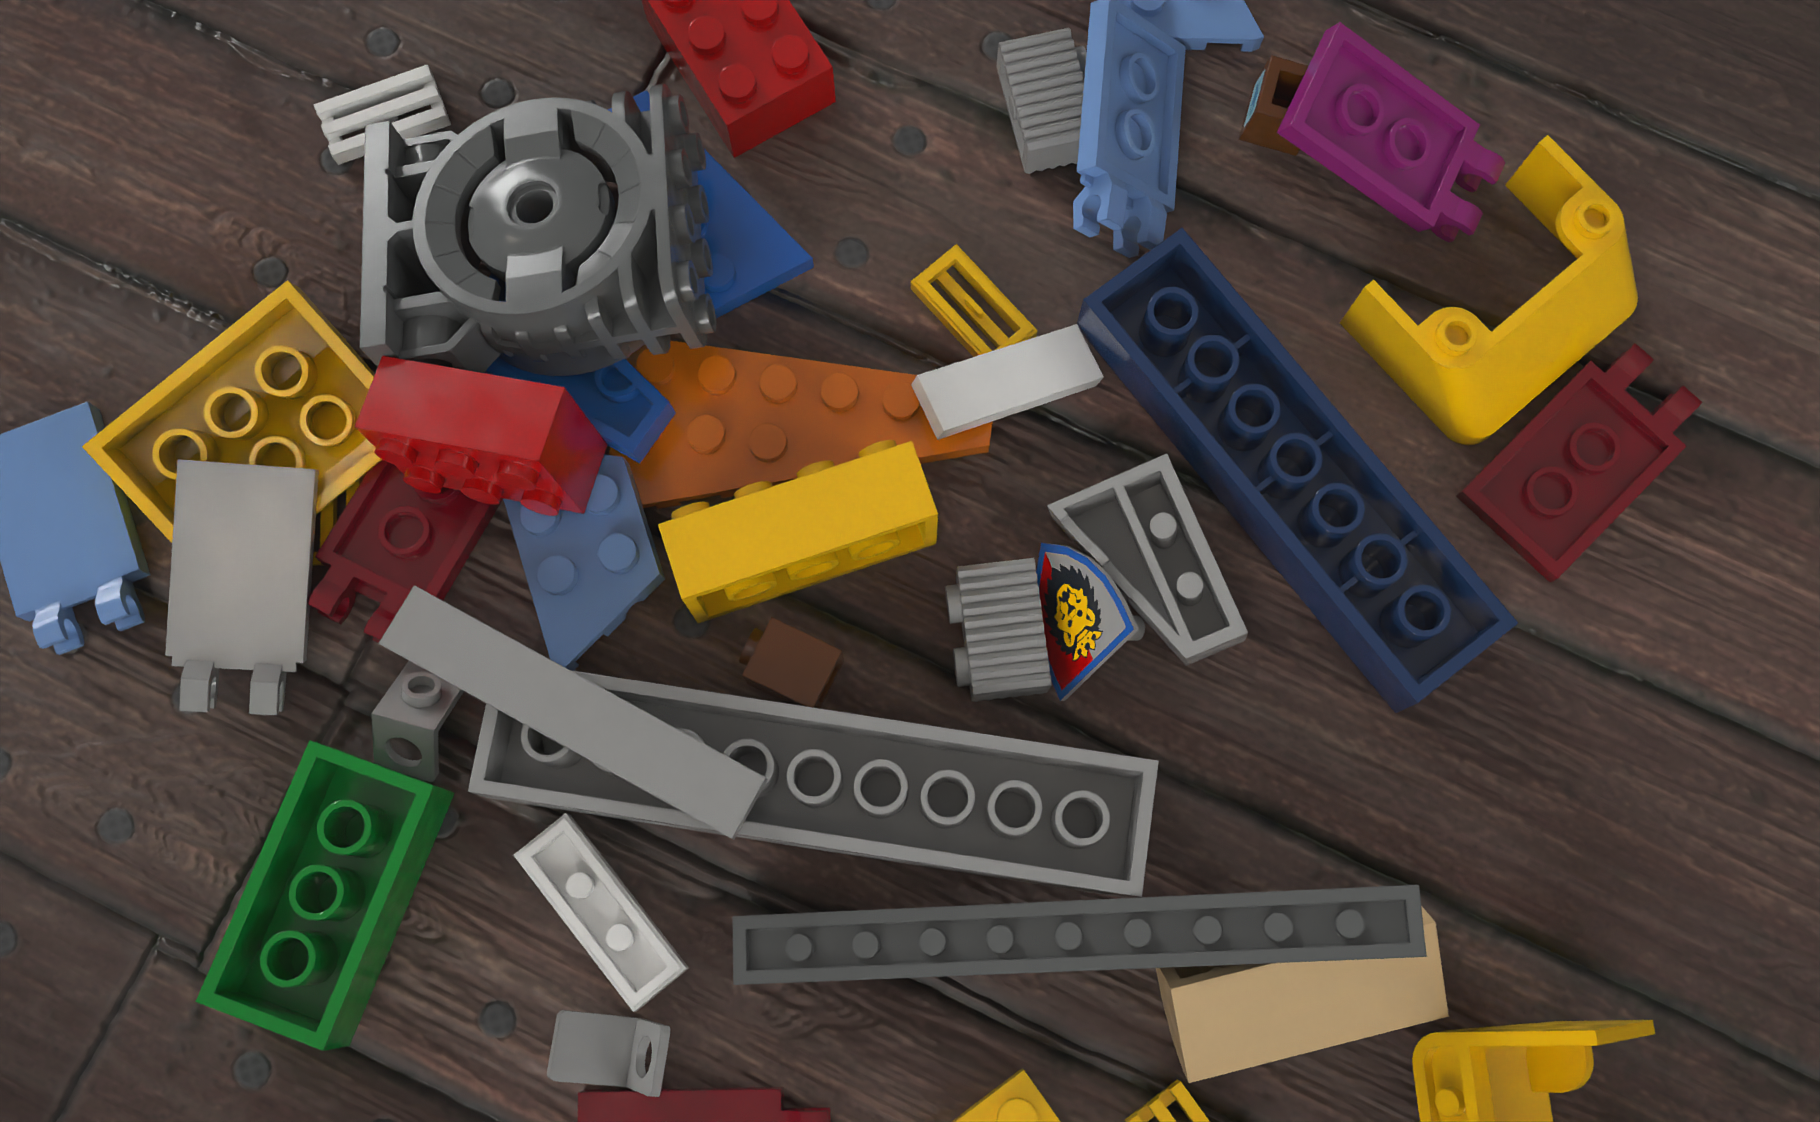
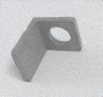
M408 661L371 713L374 763L420 780L433 782L439 774L438 731L464 691ZM397 737L412 742L420 750L422 759L408 760L401 757L392 749L390 739Z
M561 1010L556 1017L547 1077L558 1082L627 1087L646 1096L659 1097L668 1051L670 1027L644 1018ZM651 1041L652 1056L650 1066L646 1074L645 1058L648 1045Z

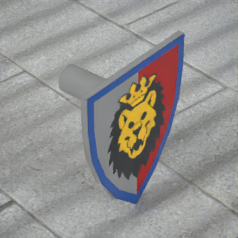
M1041 543L1036 573L1051 681L1059 700L1065 701L1126 641H1139L1145 633V624L1140 616L1132 615L1126 600L1112 577L1093 558L1070 546Z

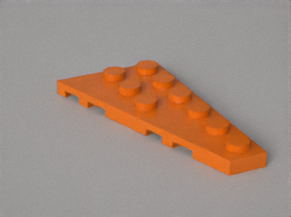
M670 340L668 353L653 355L645 344L627 358V361L670 402L676 414L641 463L634 461L611 447L609 455L624 457L630 464L643 508L656 506L657 509L678 506L681 505L682 501L717 495H720L722 498L734 496L738 489L760 481H770L772 486L797 479L796 473L810 464L831 460L836 466L860 458L859 452L862 449L884 440H894L896 445L912 441L920 464L988 453L993 421L937 440L911 386L917 375L713 346L691 349L685 342Z

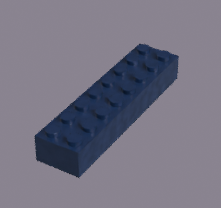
M1180 228L1083 299L1077 321L1081 333L1395 713L1419 703L1518 624L1516 619L1183 228Z

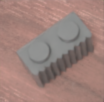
M1070 28L998 43L996 68L1024 172L1028 174L1036 170L1042 172L1047 168L1054 169L1059 165L1065 167L1070 163L1077 164L1087 52L1084 46H1074Z
M1027 558L958 566L956 571L957 584L945 586L949 623H962L964 647L953 648L957 686H970L971 701L975 702L1047 693L1051 687V675L1035 559Z

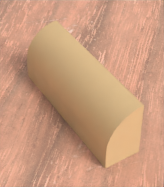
M1421 906L1427 957L1156 968L1168 1026L1188 1083L1449 1017L1436 922Z

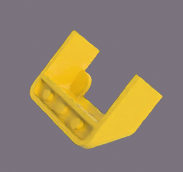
M1549 135L1544 137L1535 146L1505 186L1577 260L1493 331H1490L1473 313L1459 307L1439 309L1421 324L1417 325L1374 279L1363 288L1340 321L1344 329L1444 435L1459 444L1475 445L1488 439L1629 318L1637 306V287L1624 218L1619 206Z
M1653 1020L1554 1021L1430 1033L1417 1043L1412 1058L1420 1122H1553L1549 1093H1564L1577 1090L1587 1083L1594 1066L1592 1046L1654 1035Z

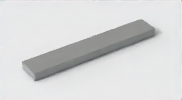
M415 585L378 643L735 840L768 780L761 774Z

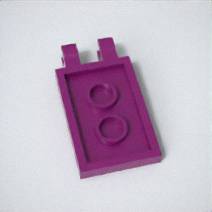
M1341 22L1325 31L1277 131L1280 136L1417 232L1431 228V231L1437 237L1449 243L1455 240L1459 229L1469 236L1473 235L1483 215L1477 206L1459 198L1450 191L1454 181L1461 188L1469 192L1477 191L1482 178L1492 185L1497 183L1506 163L1500 155L1482 147L1473 140L1480 126L1479 123Z

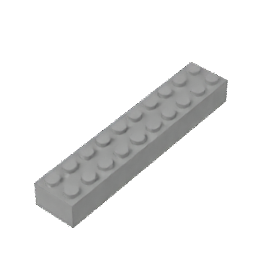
M572 671L768 779L736 837L1116 897H1142L1159 762L1157 760ZM486 703L468 792L491 799L724 835Z

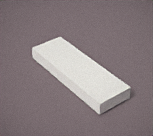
M1075 324L919 374L911 386L937 440L1095 387L1104 376L1078 325Z
M565 813L514 854V857L633 1012L642 1008L689 969L570 814Z

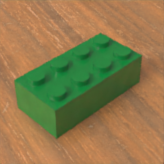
M309 740L195 1002L322 1051L350 1046L455 792L339 749Z

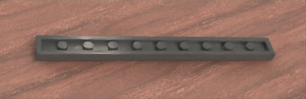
M1419 885L733 916V985L1427 957Z

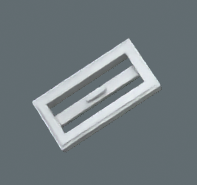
M428 65L314 104L316 113L322 121L323 133L330 144L328 147L331 156L338 165L365 155V132L345 140L342 139L343 135L365 128V125L384 121L393 122L392 125L403 139L421 136L451 125L436 81ZM431 105L432 109L398 120L399 115Z

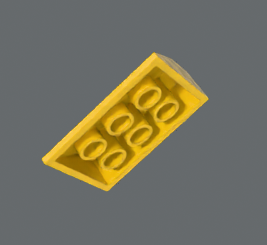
M287 280L85 443L82 448L171 543L173 541L178 459L319 470L316 514H318L382 460L374 453L376 447L355 428L375 374L299 287Z

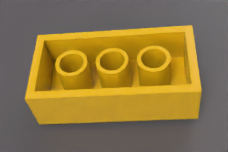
M894 440L880 441L862 449L859 452L860 458L836 466L831 460L816 462L800 469L796 473L797 479L772 486L770 481L752 483L738 489L734 493L735 499L712 507H710L708 502H696L673 511L671 514L672 520L660 523L658 527L681 599L697 623L935 545L937 541L938 512L913 442L909 441L896 445Z

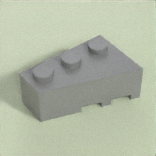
M1164 454L1047 505L1055 523L1085 555L1093 558L1112 577L1125 600L1185 666L1246 640L1248 631L1168 454Z

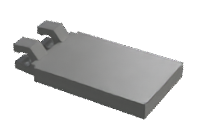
M178 459L165 656H172V666L184 667L180 683L179 711L209 712L210 708H216L219 668L253 670L250 682L249 714L278 715L279 711L282 712L284 710L287 672H296L297 662L303 663L307 661L310 606L307 603L311 596L319 470Z

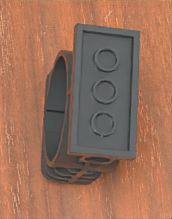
M667 84L651 86L649 95L650 110L640 112L629 91L613 94L612 112L598 106L594 100L582 101L561 97L532 99L500 108L477 120L458 135L450 130L403 139L390 121L365 125L360 349L377 367L381 357L387 356L484 373L497 358H500L509 365L534 374L569 376L588 373L610 366L622 359L629 358L632 353L645 344L653 355L668 353L671 334L681 333L691 349L705 347L707 344V333L716 332L714 305L708 293L705 294L704 278L713 275L712 257L706 239L701 237V224L709 222V207L705 190L701 184L698 185L697 171L706 169V157L700 134L698 132L689 133V120L683 97L680 94L672 96ZM606 182H612L618 185L619 199L617 214L614 197ZM481 260L491 273L506 282V302L499 301L501 286L498 282L478 271ZM578 276L577 283L575 286V277Z

